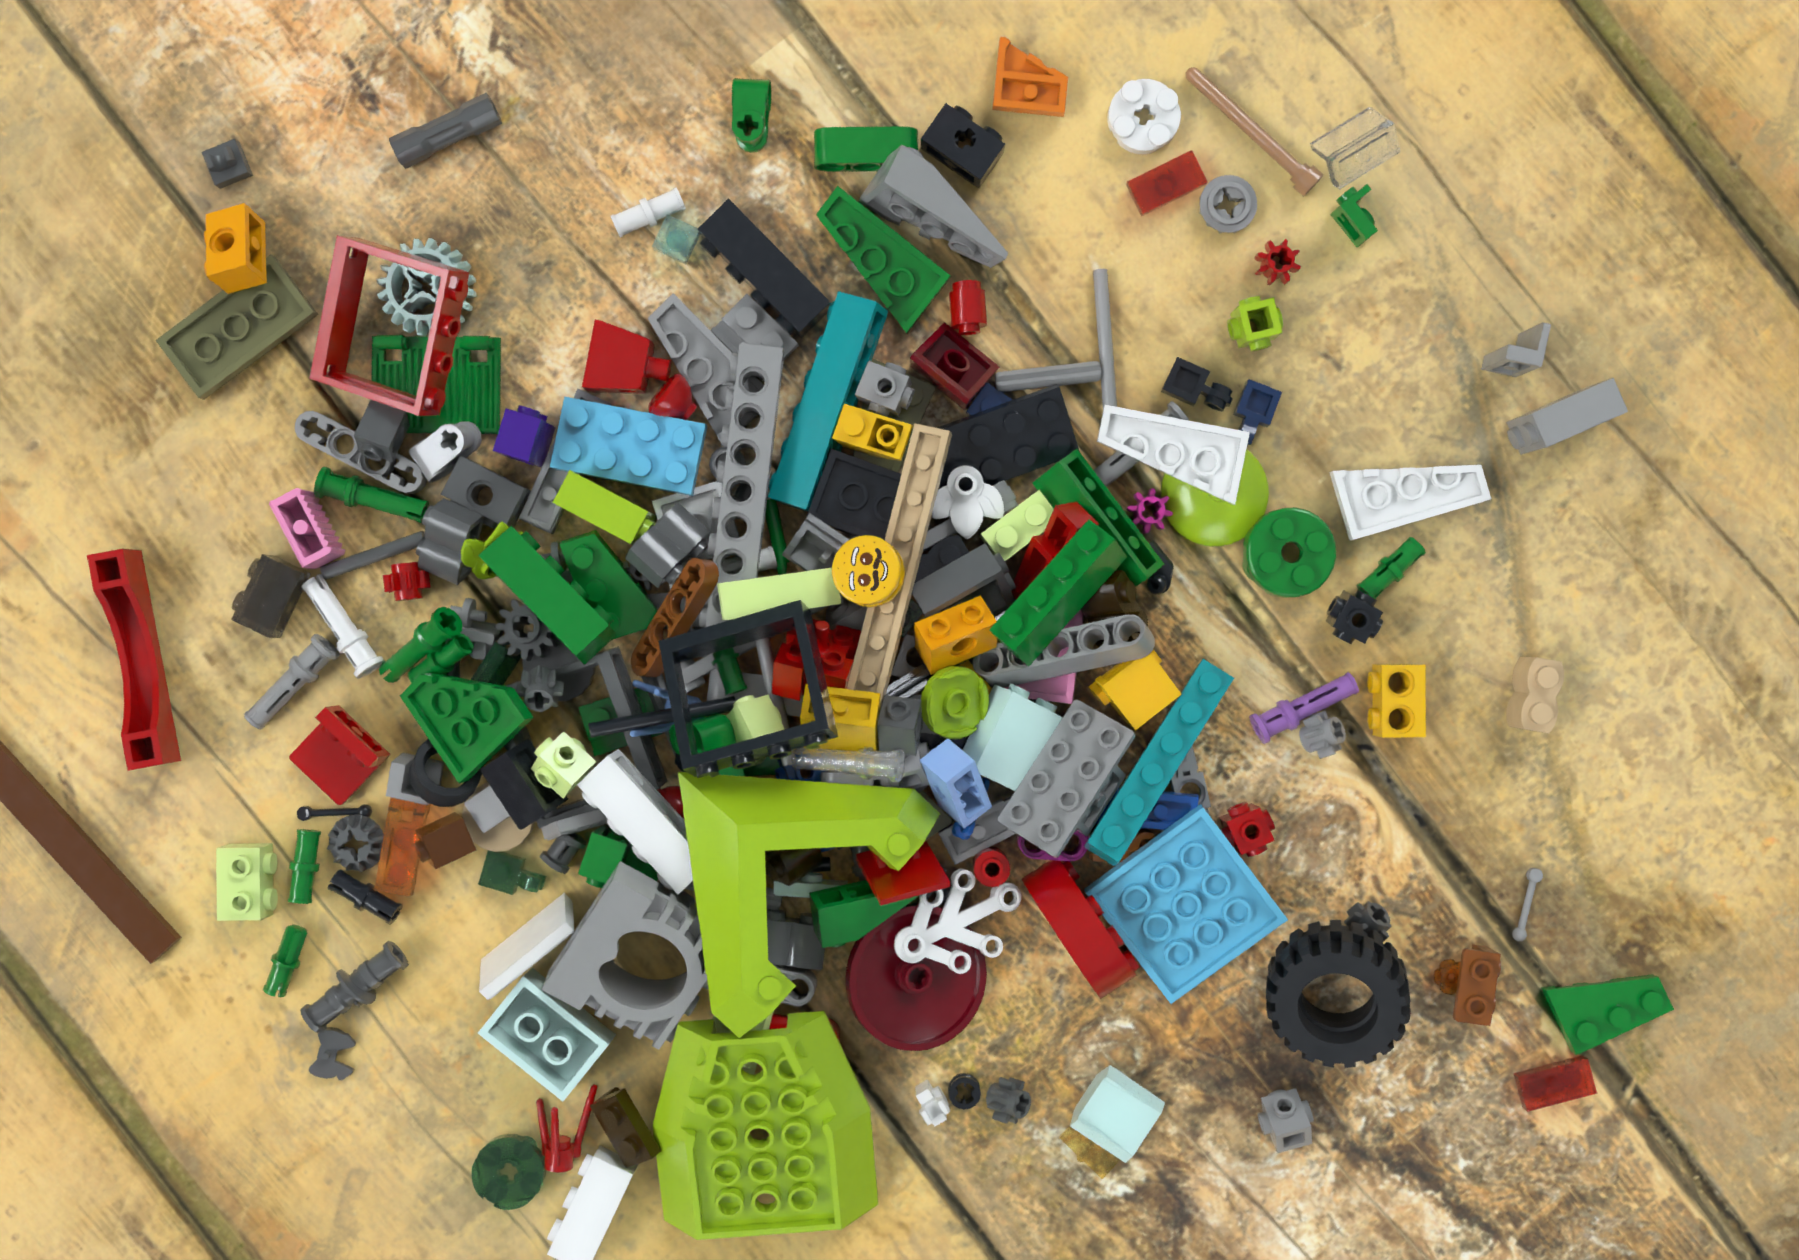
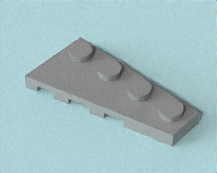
M673 293L648 317V320L680 374L689 383L693 396L721 442L723 424L730 425L731 411L725 410L727 389H734L736 375L730 374L732 352ZM755 376L748 378L744 384V388L752 393L759 392L764 387ZM754 412L743 414L740 419V425L745 428L758 414Z

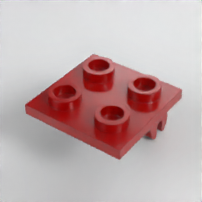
M926 840L899 871L889 868L870 849L869 851L856 854V861L880 906L950 887L949 878Z

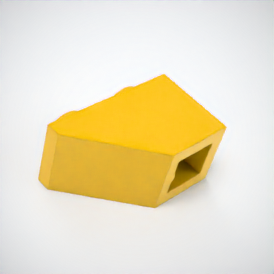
M844 404L832 439L843 447L864 454L901 461L913 425Z

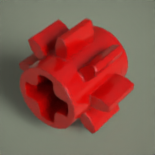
M1287 239L1278 246H1275L1271 240L1265 244L1267 254L1259 252L1254 257L1256 261L1261 262L1260 269L1255 274H1263L1268 278L1267 285L1269 286L1279 278L1284 285L1290 281L1288 271L1296 273L1301 268L1300 265L1294 263L1295 256L1300 251H1292L1287 247ZM1275 256L1280 258L1279 264L1283 265L1280 269L1275 268L1276 262L1272 260Z
M418 562L391 565L392 573L390 575H383L384 592H394L395 601L423 598L422 590L431 588L429 572L425 570L419 571Z

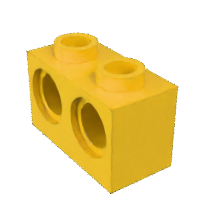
M1372 664V672H1369L1367 677L1368 691L1372 693V708L1368 709L1367 722L1369 729H1373V736L1382 738L1426 737V665ZM1394 673H1398L1402 679V685L1396 692H1393L1388 685L1389 678ZM1394 709H1398L1402 714V721L1396 728H1392L1389 724V715Z

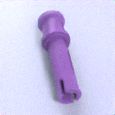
M1347 672L1345 675L1291 702L1280 700L1276 703V707L1260 715L1256 713L1250 715V722L1260 741L1266 744L1270 742V737L1286 729L1291 731L1296 729L1300 725V720L1326 709L1353 694L1359 693V688L1353 676Z

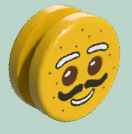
M862 535L848 540L837 551L832 564V578L837 590L849 601L863 607H878L888 603L899 593L905 578V567L899 552L888 542L876 536Z

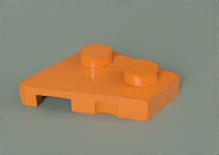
M1000 37L992 110L1064 117L1068 77L1055 68L1046 67L1042 60L1029 53L1027 55L1011 45V41L1006 37Z

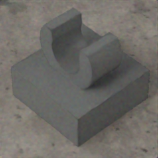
M236 139L202 151L214 185L220 189L253 176L242 146Z

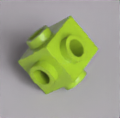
M1255 296L1239 301V306L1230 313L1231 319L1227 320L1231 340L1237 341L1238 349L1249 346L1251 352L1271 347V341L1282 334L1283 328L1282 314L1280 309L1276 307L1274 297L1261 300L1260 296ZM1249 321L1257 325L1256 332L1252 333Z

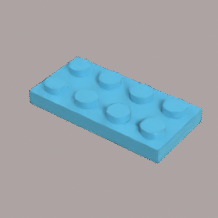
M564 396L550 468L565 472L571 470L581 475L693 496L708 426L704 423L657 416L652 413Z

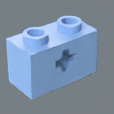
M947 738L920 759L938 806L960 826L966 828L992 807L975 760L950 739Z

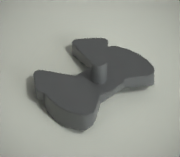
M327 1027L323 1033H318L321 1046L318 1051L317 1060L309 1067V1072L320 1078L328 1079L337 1076L338 1080L345 1079L354 1070L352 1067L335 1060L337 1052L354 1047L356 1041L348 1033L338 1028Z

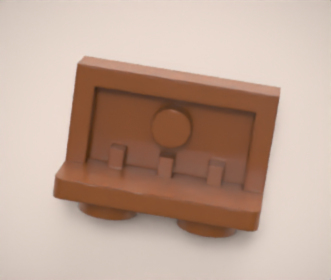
M1472 944V949L1464 948L1462 950L1453 1019L1457 1022L1491 1026L1492 1014L1496 1007L1495 992L1497 979L1501 971L1500 953L1487 946Z

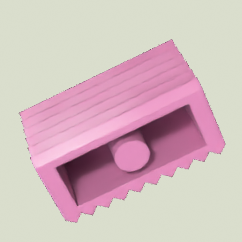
M295 488L270 501L269 505L301 567L317 569L343 556L346 550L341 548L342 543L338 542L339 537L334 536L336 531L331 529L333 524L328 523L329 518L325 517L326 512L321 510L323 505L318 504L319 499L315 498L314 492Z

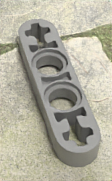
M306 411L296 419L295 432L303 442L398 491L415 494L425 487L427 479L416 462L397 453L393 462L386 460V464L381 470L373 471L368 465L369 458L358 450L354 438L356 431L314 411ZM317 421L319 428L331 432L328 438L315 433L310 435V430L306 428L308 422L315 423ZM348 434L354 440V448L350 453L342 455L337 449V440L341 436ZM394 467L406 472H410L413 468L412 475L417 479L414 484L407 483L404 486L405 479L391 472L394 470Z

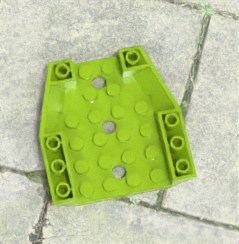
M825 1011L788 1014L787 1028L748 1031L740 1038L733 1032L716 1033L715 1019L678 1022L652 1125L654 1139L661 1149V1152L656 1155L664 1221L696 1240L842 1230L878 1205L870 1105ZM748 1062H756L761 1065L763 1070L757 1074H749L743 1070L742 1066ZM761 1128L766 1130L769 1136L766 1139L757 1140L750 1135V1132ZM768 1193L773 1195L776 1200L770 1204H763L757 1200V1197Z

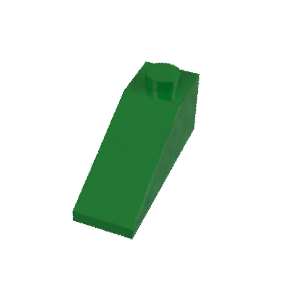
M867 880L809 892L813 930L822 948L841 947L847 942L859 940L918 896L880 906Z

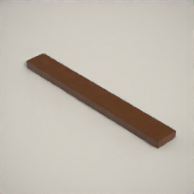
M0 741V801L150 964L157 961L182 937Z

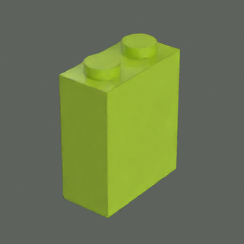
M569 470L552 502L632 545L653 527L657 520V516L650 511Z

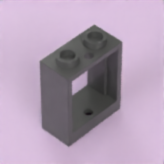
M985 543L914 583L912 594L925 618L980 595L995 617L1007 610L1015 602L1011 591L1016 589V585L1008 573L1009 569L1001 554L998 552L993 555Z

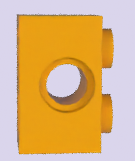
M245 203L206 214V230L204 231L206 261L204 263V270L208 279L227 294L267 283L265 221Z
M980 595L915 622V648L932 675L940 669L956 665L996 648L997 638L989 629L997 621Z

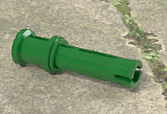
M325 466L319 471L314 486V495L317 498L322 499L327 496L344 501V505L348 507H356L359 504L409 518L419 523H422L423 516L428 509L425 507L429 506V501L365 484L364 480L359 476L346 477L333 473L331 468Z
M447 607L436 609L431 615V620L419 624L414 630L413 638L380 665V675H383L389 669L391 670L383 679L390 683L397 682L402 675L425 657L427 653L439 652L448 638H455L461 633L463 626L459 615Z

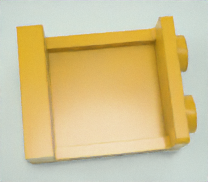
M808 684L805 686L801 708V725L815 721ZM827 687L838 737L829 739L827 743L820 744V748L807 749L804 746L805 754L877 763L879 752L877 720L881 694Z

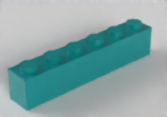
M838 291L835 301L830 304L827 312L828 322L824 334L819 337L816 344L815 361L812 369L807 372L804 379L805 390L801 402L796 405L793 411V425L789 437L783 441L781 446V460L778 469L770 478L769 498L806 512L809 511L831 449L841 452L843 447L832 439L843 405L857 406L856 390L868 361H872L888 315V311L878 302Z
M1205 659L1201 660L1183 687L1182 695L1171 706L1083 847L1113 866L1120 862L1234 680V677Z

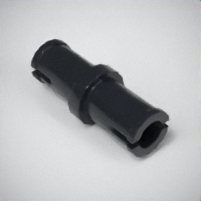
M341 869L334 874L328 885V890L334 891L353 902L354 908L359 911L365 909L386 921L389 925L397 919L400 914L399 910L403 907L401 903H397L376 891L377 887L371 883L364 884Z

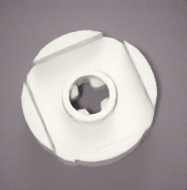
M1138 79L1126 82L1113 97L1107 115L1108 127L1110 132L1112 130L1117 143L1123 149L1135 154H1150L1167 145L1177 132L1181 119L1176 92L1169 89L1163 83L1152 79ZM1142 108L1148 109L1149 114L1153 115L1154 120H1148L1146 125L1139 124L1140 118L1134 116L1135 111L1140 112Z

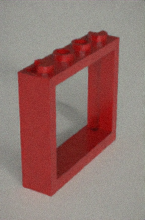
M337 235L309 379L417 416L440 415L446 398L445 387L448 373L453 366L452 354L454 344L461 328L460 316L463 302L468 294L467 283L470 272L362 238ZM369 255L441 277L416 396L346 372Z

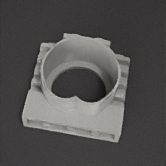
M620 861L549 969L541 990L578 1010H581L584 1004L596 1009L595 1016L602 1018L604 1014L615 1020L614 1026L621 1029L625 1025L633 1029L634 1037L641 1039L643 1035L653 1040L652 1046L659 1050L666 1040L672 1042L681 1017L684 1014L689 1016L698 1003L699 996L697 994L701 988L708 989L695 899L685 891L677 894L674 890L667 889L662 883L651 879ZM630 932H649L662 936L674 944L681 952L686 963L687 972L662 980L645 979L632 975L613 961L619 951V938Z

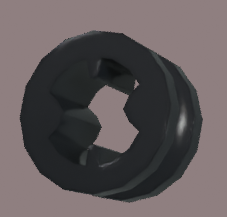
M960 1073L949 1082V1099L954 1106L963 1110L976 1106L980 1100L981 1092L979 1082L973 1075ZM964 1083V1087H966L967 1083L972 1085L970 1089L972 1096L968 1099H965V1095H963L962 1099L958 1098L957 1085Z

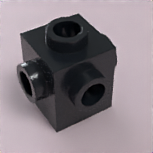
M1343 590L1340 597L1336 596L1327 610L1328 617L1326 622L1335 628L1332 634L1349 644H1352L1355 639L1365 644L1369 637L1374 638L1383 623V620L1380 618L1383 612L1374 606L1377 600L1357 590L1355 595ZM1361 613L1362 616L1356 626L1352 624L1353 616Z

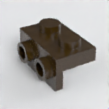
M618 1087L612 1088L590 1105L626 1168L650 1160L661 1152L660 1147L625 1088L621 1090Z

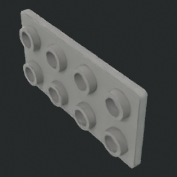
M1077 699L1074 700L998 817V822L1051 856L1059 857L1075 830L1088 836L1126 777L1117 765L1134 740L1135 733Z

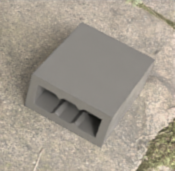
M1614 378L1583 388L1506 422L1509 427L1507 435L1511 445L1518 449L1520 455L1547 448L1627 413L1628 410Z

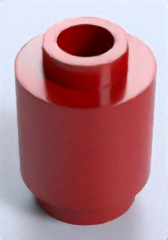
M977 280L954 282L952 284V291L949 293L951 328L959 330V335L963 336L979 334L980 328L987 326L985 290L981 289V282Z
M991 846L974 856L973 870L981 884L988 887H996L1008 879L1010 863L1001 849ZM989 863H996L999 866L995 873L988 874L985 872V868Z

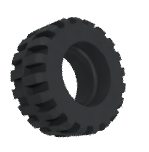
M1330 920V925L1321 926L1318 921L1308 924V931L1303 932L1301 929L1295 930L1290 934L1289 943L1282 941L1276 948V956L1271 957L1268 965L1266 1011L1268 1019L1272 1020V1029L1279 1038L1284 1037V1045L1292 1052L1300 1050L1303 1059L1312 1063L1315 1059L1322 1061V1066L1334 1068V1063L1344 1064L1345 1068L1356 1067V1062L1363 1060L1365 1064L1376 1061V1054L1379 1052L1382 1055H1386L1394 1048L1393 1040H1401L1406 1032L1405 1024L1409 1022L1411 1014V1000L1406 968L1403 960L1398 958V953L1394 946L1389 942L1383 944V937L1378 932L1370 930L1369 933L1363 931V925L1351 922L1350 926L1341 925V920ZM1345 974L1365 983L1373 994L1363 1006L1354 1011L1331 1013L1312 1005L1304 997L1302 991L1308 983L1320 976Z

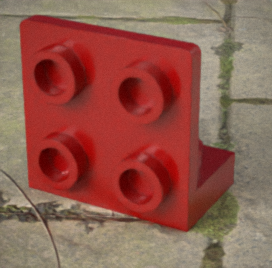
M340 705L325 707L315 717L320 724L290 754L289 759L337 805H343L391 754Z

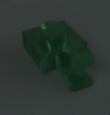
M488 850L478 885L510 895L516 893L518 886L527 891L538 893V890H543L547 876L524 870L525 858L501 851L493 852Z

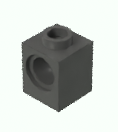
M370 400L354 434L358 450L369 459L375 461L385 459L393 462L410 427L407 412Z
M884 695L877 723L880 751L916 756L923 728L921 699Z

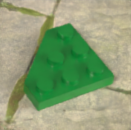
M437 673L420 674L400 695L459 784L469 781L534 718L513 687Z

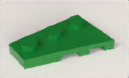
M1653 974L1610 979L1609 981L1598 983H1574L1572 986L1541 987L1568 1047L1575 1055L1581 1054L1674 1010L1659 977Z

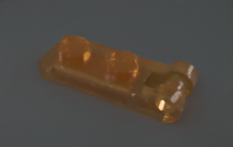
M390 798L374 891L408 897L414 895L420 861L414 847V843L419 841L415 830L426 825L431 804L423 805ZM404 810L413 812L412 822L401 820Z

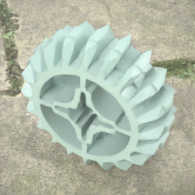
M428 238L424 247L422 241L414 239L412 250L406 244H400V250L403 252L437 261L467 272L471 269V265L467 261H461L463 255L458 250L451 252V246L446 242H442L438 246L434 239ZM394 262L391 266L386 264L380 265L381 270L387 273L386 278L376 279L377 284L386 288L377 294L380 300L387 301L382 310L386 314H393L391 322L397 326L403 324L404 331L411 333L416 329L417 335L425 337L428 330H430L433 313L416 315L414 312L418 308L422 310L428 304H435L436 298L422 289L423 285L417 278L425 283H429L432 286L431 291L437 295L441 277L423 271H416L413 268ZM470 274L467 283L468 286L473 285L476 282V278ZM406 276L409 281V290L404 295L405 300L403 302L402 284ZM468 288L466 298L476 297V291ZM465 298L462 309L472 311L473 306L466 302ZM462 315L460 316L461 323L465 322V318Z

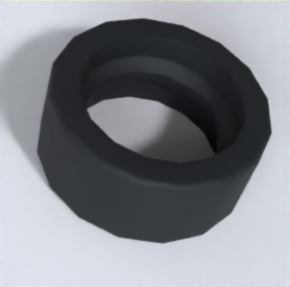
M427 739L418 747L409 769L410 783L416 794L425 802L438 807H453L465 802L475 792L482 776L481 769L469 781L464 782L459 787L445 788L436 785L428 778L425 772L426 761L432 755L438 753L430 740Z

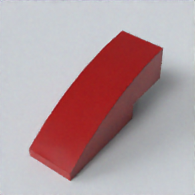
M1078 502L1056 505L1044 534L1031 538L1014 579L1016 589L1011 592L1015 599L1024 592L1088 519L1097 526L1099 525Z

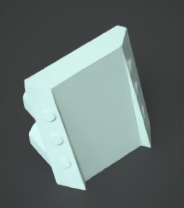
M1109 1065L1095 1076L1074 1109L1070 1127L1126 1163L1134 1156L1161 1115L1165 1102L1128 1078L1117 1068Z

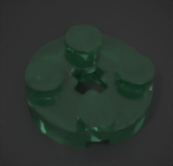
M504 1134L491 1139L479 1151L472 1166V1182L477 1194L482 1199L485 1197L489 1202L494 1203V1207L502 1210H513L528 1204L540 1191L546 1177L544 1156L537 1147L536 1141L529 1136ZM506 1163L512 1164L518 1170L514 1175V1180H509L508 1175H501L500 1170L506 1166Z

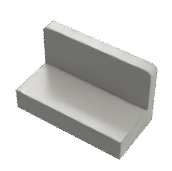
M1542 322L1519 333L1516 346L1508 344L1485 355L1481 370L1518 377L1542 367L1551 324Z

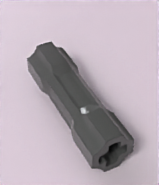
M486 92L461 104L458 109L422 126L411 127L390 137L389 142L398 161L407 169L430 158L433 153L471 135H479L502 124V121L493 101Z

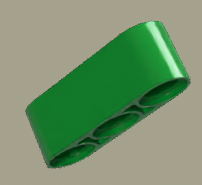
M904 126L818 128L814 131V168L825 172L878 171L887 157L901 145L918 150V130Z

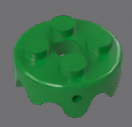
M1297 507L1281 508L1264 514L1247 532L1243 542L1242 567L1244 573L1267 594L1275 597L1295 598L1317 590L1329 578L1336 560V544L1327 524L1314 513ZM1287 542L1296 544L1300 550L1299 558L1294 563H1289L1282 557L1281 550Z

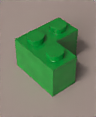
M606 824L591 833L578 875L587 877L586 883L603 888L620 861L660 883L657 877L658 872L648 862L641 861L632 850L633 845L624 835H618Z

